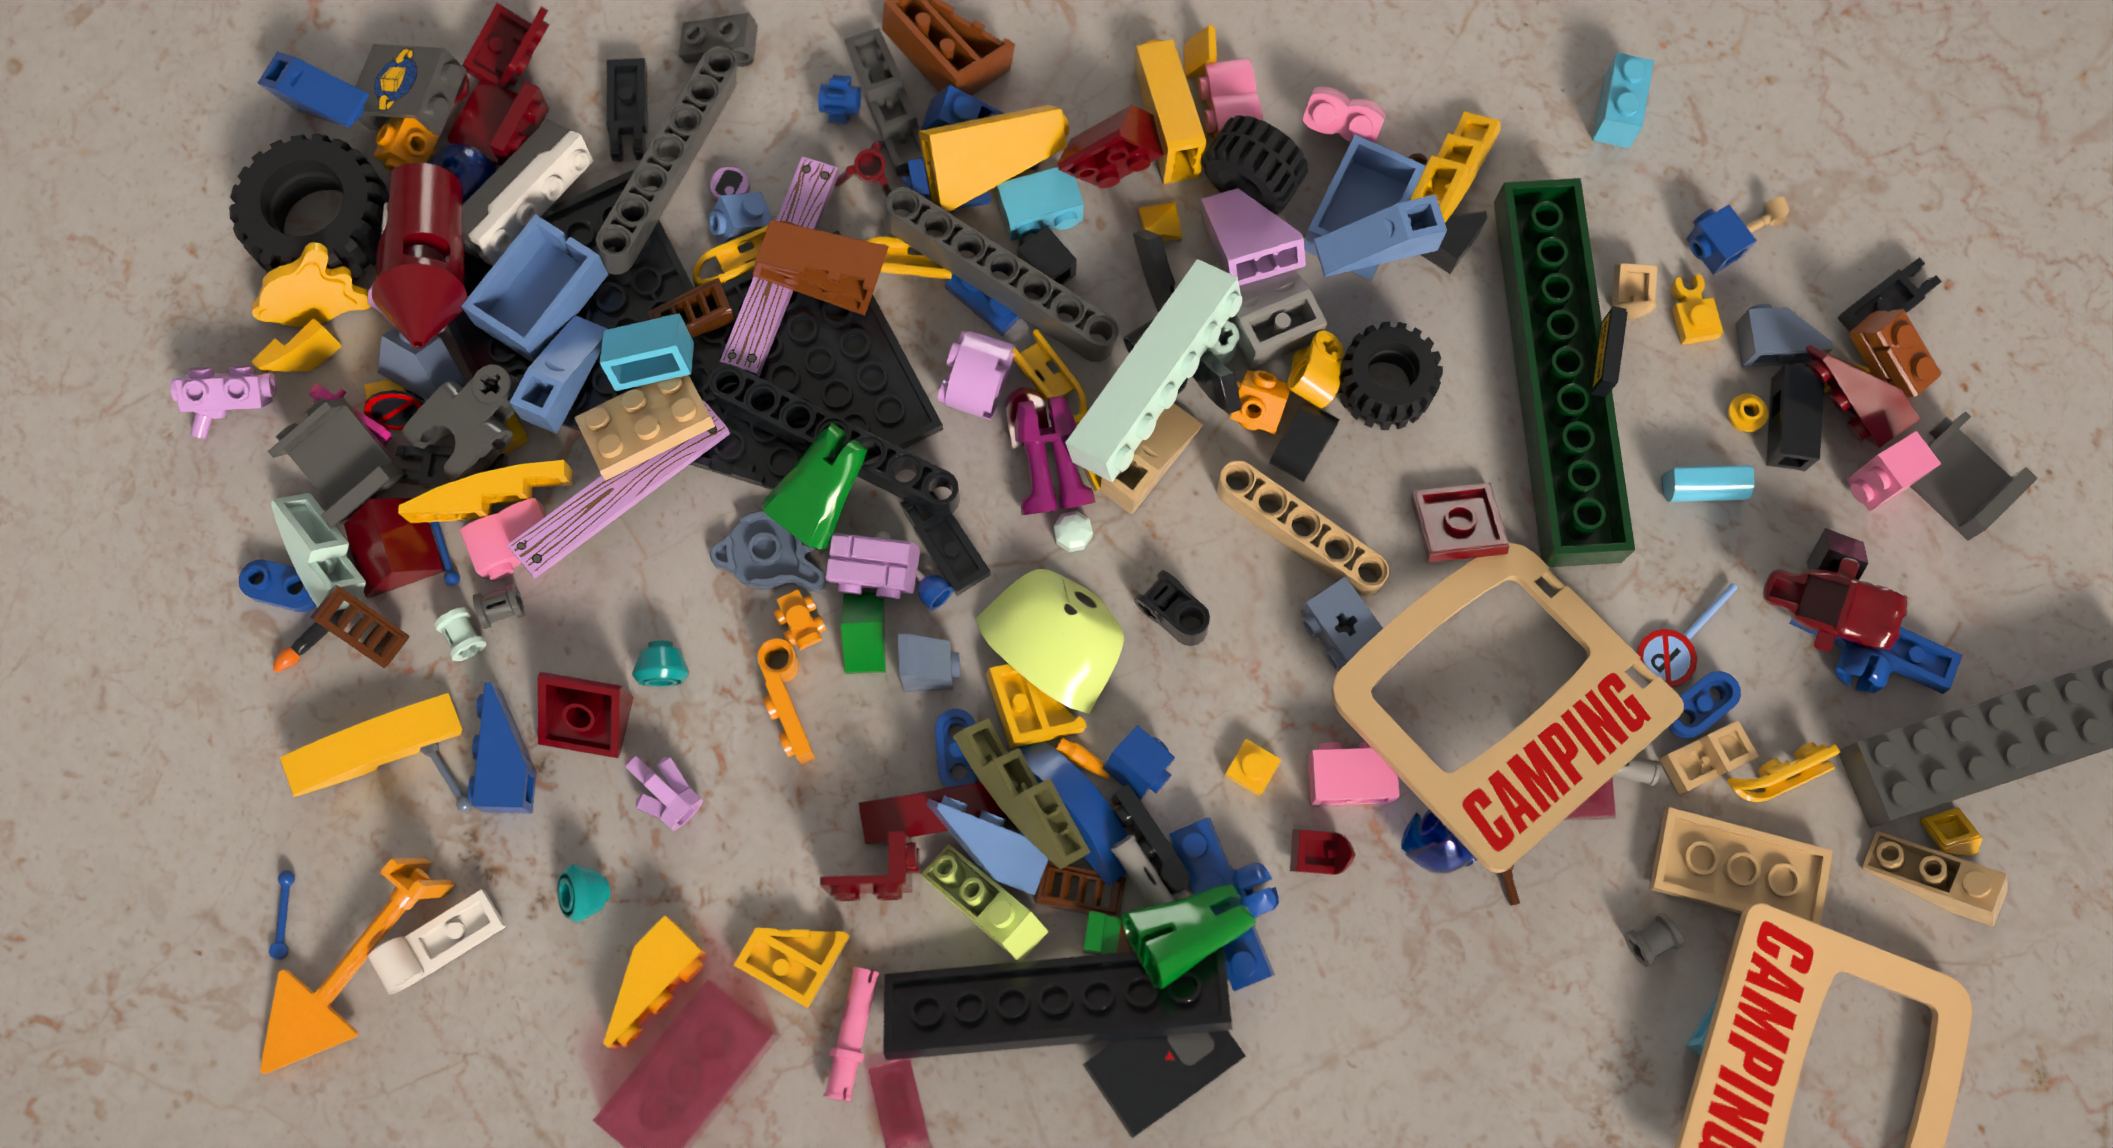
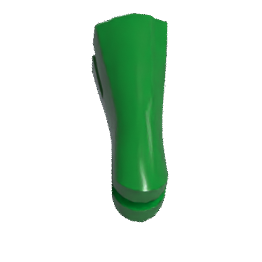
M834 423L828 425L820 433L797 464L761 503L763 512L806 546L817 549H827L846 498L860 471L867 452L865 446L857 440H852L842 449L834 461L835 456L847 437V433Z
M1234 884L1218 886L1181 900L1132 910L1121 916L1125 936L1155 987L1163 989L1205 957L1235 940L1256 924V919L1246 905H1239L1241 896Z

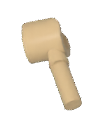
M1777 197L1767 201L1763 205L1766 215L1745 225L1752 233L1769 224L1770 226L1782 224L1790 211L1785 197Z

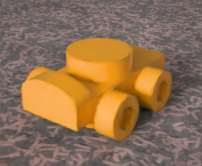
M799 589L776 599L780 608L773 611L780 626L788 623L790 630L783 632L791 646L797 644L801 651L822 641L819 633L826 631V628L820 616L812 619L809 613L816 609L810 595L802 598Z

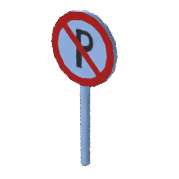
M1731 583L1684 634L1675 630L1661 629L1645 636L1636 650V653L1641 657L1640 660L1656 676H1660L1671 688L1680 687L1690 680L1697 666V654L1690 639L1737 590V585Z

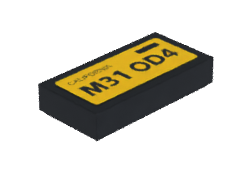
M1612 306L1601 322L1591 395L1606 397L1618 383L1628 315L1625 308Z

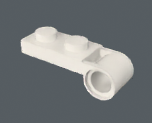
M481 889L407 936L391 939L378 946L368 955V958L388 994H394L438 970L499 932L506 925L487 892Z

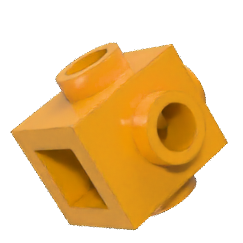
M391 117L389 122L381 127L376 136L375 142L378 146L373 157L385 163L384 167L389 172L398 166L409 163L432 164L436 156L433 149L439 136H434L416 119Z
M1247 370L1243 382L1236 381L1241 410L1233 412L1230 419L1237 421L1246 429H1261L1275 434L1290 393L1287 383L1277 380L1276 376L1266 371L1258 370L1253 372Z

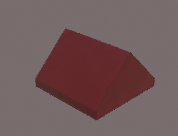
M413 498L369 499L344 523L357 571L366 581L364 587L366 598H371L445 572L430 522L410 523L398 513L399 505Z
M540 672L538 675V745L619 758L633 696L621 685Z

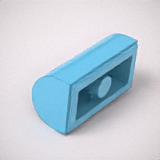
M1751 465L1675 467L1661 476L1663 494L1667 502L1749 500L1754 490V467H1751Z

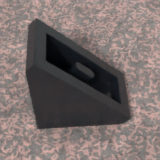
M1486 211L1450 216L1445 222L1447 232L1438 251L1421 254V256L1451 274L1480 234L1488 218Z

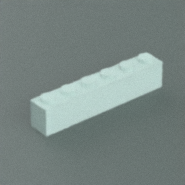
M1199 259L1196 260L1065 442L1073 463L1110 482L1115 480L1120 471L1124 472L1130 466L1136 448L1142 440H1147L1151 436L1160 414L1164 409H1169L1173 405L1178 389L1184 380L1194 375L1199 366L1201 356L1208 347L1211 348L1216 344L1221 328L1228 318L1234 317L1239 311L1242 304V296L1238 277Z

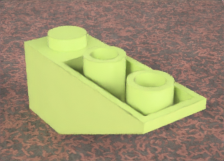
M950 844L940 852L921 874L926 881L1018 962H1023L1049 932L1029 909Z

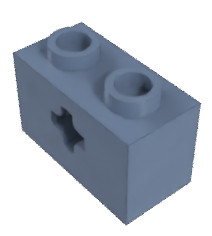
M1346 576L1308 600L1301 610L1303 615L1301 622L1311 637H1319L1327 649L1325 656L1336 671H1339L1363 646L1383 629ZM1337 625L1340 627L1348 625L1351 630L1349 633L1344 631L1339 634L1335 629Z

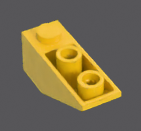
M666 915L633 948L603 1042L608 1048L617 1049L620 1045L625 1048L630 1045L642 1032L643 1028L640 1024L651 1012L657 1015L664 1010L674 998L670 992L682 980L685 983L690 982L704 967L701 960L707 953L673 919Z

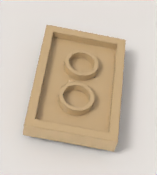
M689 375L637 386L574 417L605 481L715 427Z

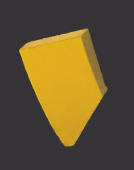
M313 318L285 346L275 338L251 363L260 371H312L331 357L342 345Z

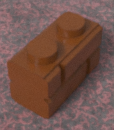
M1904 309L1891 310L1889 312L1888 310L1875 311L1848 334L1871 373L1902 389L1906 397L1919 395L1941 376V371Z

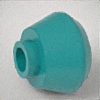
M664 640L648 642V648L640 650L632 671V676L638 684L650 687L680 685L689 675V670L681 650L673 648V642Z
M575 864L569 865L560 874L557 883V897L562 914L569 920L579 923L601 911L605 902H608L610 898V885L607 878L602 877L598 870Z

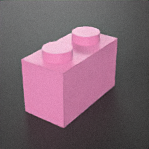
M1915 431L1879 453L1848 477L1846 481L1851 486V492L1856 500L1864 504L1870 512L1913 485L1941 465V463L1919 433Z
M1336 742L1318 744V750H1312L1307 757L1310 806L1393 803L1400 797L1398 775L1367 742L1359 743V748L1343 749L1342 743Z

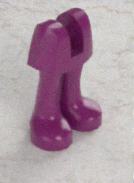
M1063 395L1048 398V415L1051 427L1039 429L1038 415L1036 414L1033 400L1018 402L1015 420V441L1023 442L1025 445L1031 479L1030 493L1021 500L1020 508L1022 515L1058 510L1046 456V442H1052L1059 479L1061 509L1096 502L1092 488L1082 484L1076 464L1072 462L1065 443L1077 425Z

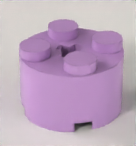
M970 330L968 332L962 331L958 342L953 343L950 349L947 366L952 368L948 380L944 379L941 384L937 401L944 403L946 407L991 421L999 406L998 403L994 402L995 397L998 398L1001 391L1004 392L1014 357V352L1012 351L1015 345Z

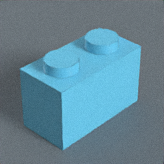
M1616 53L1604 75L1592 141L1624 148L1631 147L1643 127L1654 60Z
M1058 167L1008 180L997 185V202L1010 241L1019 238L1022 240L1031 232L1039 233L1046 226L1050 230L1055 228L1066 230L1083 221L1084 203L1076 179L1069 174L1059 171Z
M680 313L604 330L600 364L615 391L691 375L694 342Z

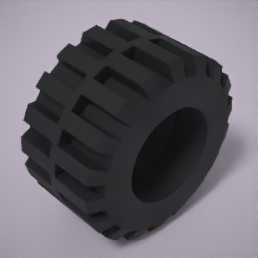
M1236 115L1234 118L1231 117L1227 120L1202 157L1203 160L1201 162L1206 177L1220 193L1238 188L1275 215H1278L1279 212L1282 213L1308 173V162L1303 157L1304 154L1301 149L1296 146V143L1291 138L1263 120L1242 115Z
M1390 321L1381 322L1378 330L1374 325L1365 328L1363 335L1358 333L1353 338L1341 363L1338 393H1344L1341 402L1344 408L1349 406L1353 408L1350 415L1357 420L1362 416L1366 419L1364 425L1371 428L1374 423H1379L1380 430H1389L1392 424H1395L1397 429L1406 427L1408 421L1413 424L1420 418L1422 413L1426 412L1440 387L1441 382L1439 381L1443 375V366H1438L1441 360L1439 351H1431L1434 342L1429 337L1423 340L1420 337L1422 331L1416 327L1411 332L1406 330V323L1398 322L1396 327H1391ZM1379 362L1392 363L1405 372L1410 386L1403 390L1385 389L1372 379L1368 367Z

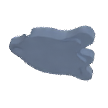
M763 510L749 513L740 518V523L732 530L731 534L729 535L728 533L722 541L715 544L710 552L711 561L716 568L728 571L741 583L750 588L770 590L792 584L801 586L811 592H819L826 583L822 570L806 559V555L811 551L817 550V548L806 546L766 515Z

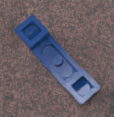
M1043 741L1015 748H1020L1038 783L1049 778L1051 779L1085 843L1089 847L1091 853L1084 856V858L1110 887L1127 873L1116 855L1110 850L1116 843L1128 836L1115 812L1092 782L1070 760Z

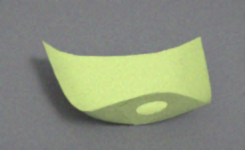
M1036 569L1025 574L1002 592L975 618L979 631L987 643L1011 667L1052 699L1072 709L1090 714L1118 661L1124 642L1122 627L1109 608L1094 592L1049 569ZM1075 592L1088 596L1095 603L1096 608L1088 607L1080 602L1075 596ZM1066 603L1077 610V613L1074 615L1066 613L1064 610Z

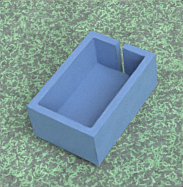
M1354 135L1307 230L1304 240L1305 251L1318 257L1313 243L1314 239L1392 205L1409 201L1426 165L1358 135ZM1379 264L1351 272L1372 281Z
M535 214L461 307L475 326L533 363L573 316L580 312L608 276V272L597 253L572 237H569L567 240L564 232Z

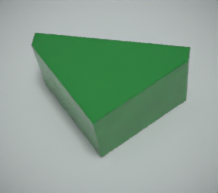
M861 593V595L843 594L840 625L845 674L886 673L884 598L876 597V593Z

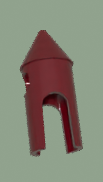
M409 163L391 170L389 203H384L382 233L377 246L376 277L372 286V298L377 308L414 348H423L463 311L461 306L467 300V292L464 287L465 252L462 234V183L453 173L440 166L428 163Z

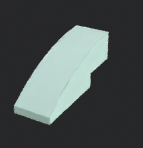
M305 493L272 499L271 507L286 550L298 576L316 606L318 607L335 585H338L361 601L366 581L346 556L349 543L337 527L331 528L321 517V514L325 511L312 494ZM344 601L337 610L346 609L349 603Z

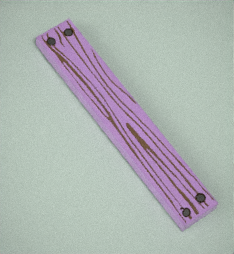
M802 156L776 221H788L797 226L817 230L839 176L838 167ZM753 277L720 359L721 365L731 364L757 377L760 376L793 290Z
M704 400L703 403L715 427L606 481L603 476H600L507 545L534 579L730 434L726 425Z

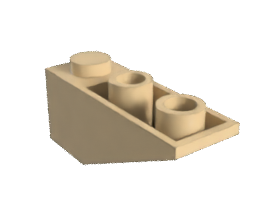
M1173 403L1169 409H1164L1160 414L1151 436L1147 440H1142L1136 448L1130 466L1124 472L1120 471L1113 482L1102 478L1100 492L1132 515L1202 428L1203 424Z
M1876 831L1862 866L1863 870L1951 913L1991 927L1995 925L2008 891L2006 873L1880 831Z

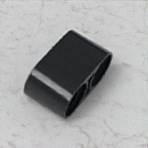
M1305 400L1274 451L1269 464L1304 483L1340 419Z

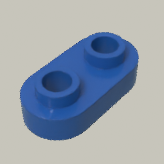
M260 559L248 563L239 575L241 591L254 601L295 612H307L316 607L304 585L298 594H292L293 587L298 583H302L295 567ZM264 573L263 581L260 584L254 585L255 577L258 574Z
M1714 671L1701 678L1680 695L1684 704L1683 712L1689 715L1690 724H1683L1680 718H1678L1668 729L1680 738H1693L1704 732L1738 704L1741 697V689L1737 680L1729 673L1723 671ZM1710 688L1719 691V701L1714 700L1710 696Z
M962 709L945 711L940 715L935 725L938 774L945 788L975 783L979 780L954 738L948 734L953 726L957 725L965 729L976 724L973 717ZM963 766L967 769V775L962 779H955L951 775L953 768Z

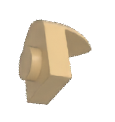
M1623 263L1614 265L1612 306L1627 309L1628 320L1641 318L1651 313L1657 307V302H1655L1657 266Z

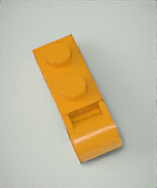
M780 638L770 639L762 644L757 656L758 663L766 680L765 685L770 694L763 697V701L771 719L780 718L785 732L778 736L787 757L795 755L802 765L816 759L784 684L796 676L799 670V660L793 647L786 640ZM776 653H786L789 655L787 664L781 669L768 667L770 658Z

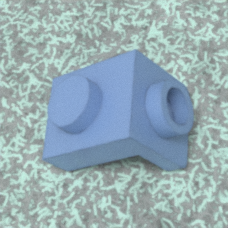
M761 192L721 195L708 215L709 229L715 235L719 245L733 240L736 236H743L769 225L770 220H773Z

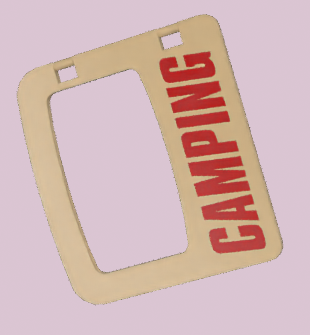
M1509 543L1508 554L1476 557L1416 600L1387 624L1338 671L1331 689L1333 704L1340 715L1486 869L1495 873L1504 872L1515 864L1675 722L1684 709L1681 697L1660 676H1656L1640 660L1641 657L1568 585L1565 586L1549 570L1550 567L1534 552L1516 543ZM1541 576L1558 592L1552 598L1535 583ZM1504 581H1515L1584 648L1587 659L1578 671L1547 702L1502 740L1458 770L1449 773L1445 772L1430 759L1374 700L1371 693L1372 688L1412 648L1459 610ZM1633 666L1649 682L1644 689L1626 673L1630 667Z
M1761 903L1748 905L1740 918L1675 1148H1783L1791 1107L1809 1042L1823 1001L1834 976L1838 972H1844L1916 1000L1930 1008L1932 1022L1929 1045L1919 1093L1904 1148H1944L1959 1091L1971 1027L1973 1008L1968 992L1960 982L1949 975L1770 905Z

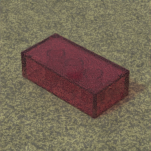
M707 979L593 1121L624 1148H691L780 1035L716 982Z

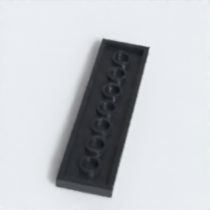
M1224 946L1205 957L1163 989L1153 985L1135 952L884 974L883 1054L886 1060L1233 1030Z

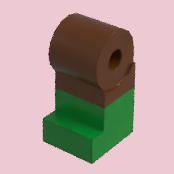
M1089 911L1083 953L1101 955L1134 952L1125 936L1122 918Z

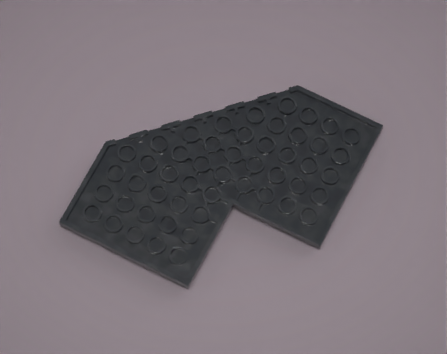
M634 170L548 208L540 218L564 232L567 240L569 237H572L598 254L597 234L634 173ZM636 216L626 218L628 221H638L641 219ZM660 221L657 222L632 267L623 274L614 275L608 273V276L576 316L607 329L650 320L648 311L694 289ZM839 230L832 233L841 235ZM611 247L608 249L609 252L613 253L620 252L623 250L620 247ZM465 252L464 287L468 298L493 266ZM754 270L722 284L735 321L754 277ZM793 290L759 378L902 449L943 430L941 420L873 295L864 316ZM715 300L707 302L710 312L717 309ZM700 306L692 308L696 319L703 316ZM464 310L448 324L472 377L484 366L498 365L507 370L510 375L522 380L526 370L532 364L531 361L475 326ZM685 311L680 312L685 325L688 324L689 321ZM735 322L693 337L692 370L689 377L702 401L704 400L726 425L730 434L689 465L773 490L797 464L806 451L718 406L709 386V378L714 369L721 366L720 359ZM601 352L561 426L581 431L574 417L633 389L614 390L600 364ZM728 383L722 388L721 392L725 394L736 391L739 384ZM763 400L757 404L755 409L766 411L773 406L774 402ZM798 417L792 421L790 426L795 429L803 428L809 423V419ZM867 452L863 463L873 464L878 461L880 455L875 452Z

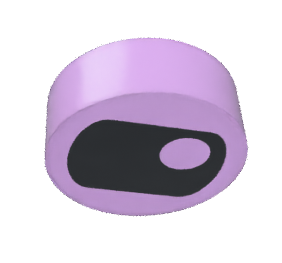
M727 166L720 168L713 174L710 180V188L716 201H718L721 195L750 193L748 178L737 167Z

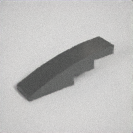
M880 28L844 39L845 46L896 175L900 176L909 173L908 161L923 158L918 132L920 129L917 116L905 92L902 77Z

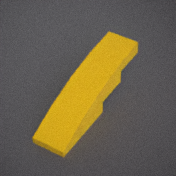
M1464 111L1454 133L1447 134L1438 155H1431L1410 200L1436 195L1444 222H1446L1484 163L1501 130L1500 120Z
M565 460L518 464L481 472L436 487L399 505L398 513L410 523L475 521L492 515V504H514L532 498L533 487L573 486V470Z
M449 693L397 709L319 739L281 756L280 762L292 796L297 797L375 772L379 765L417 754L421 747L461 735L463 729Z

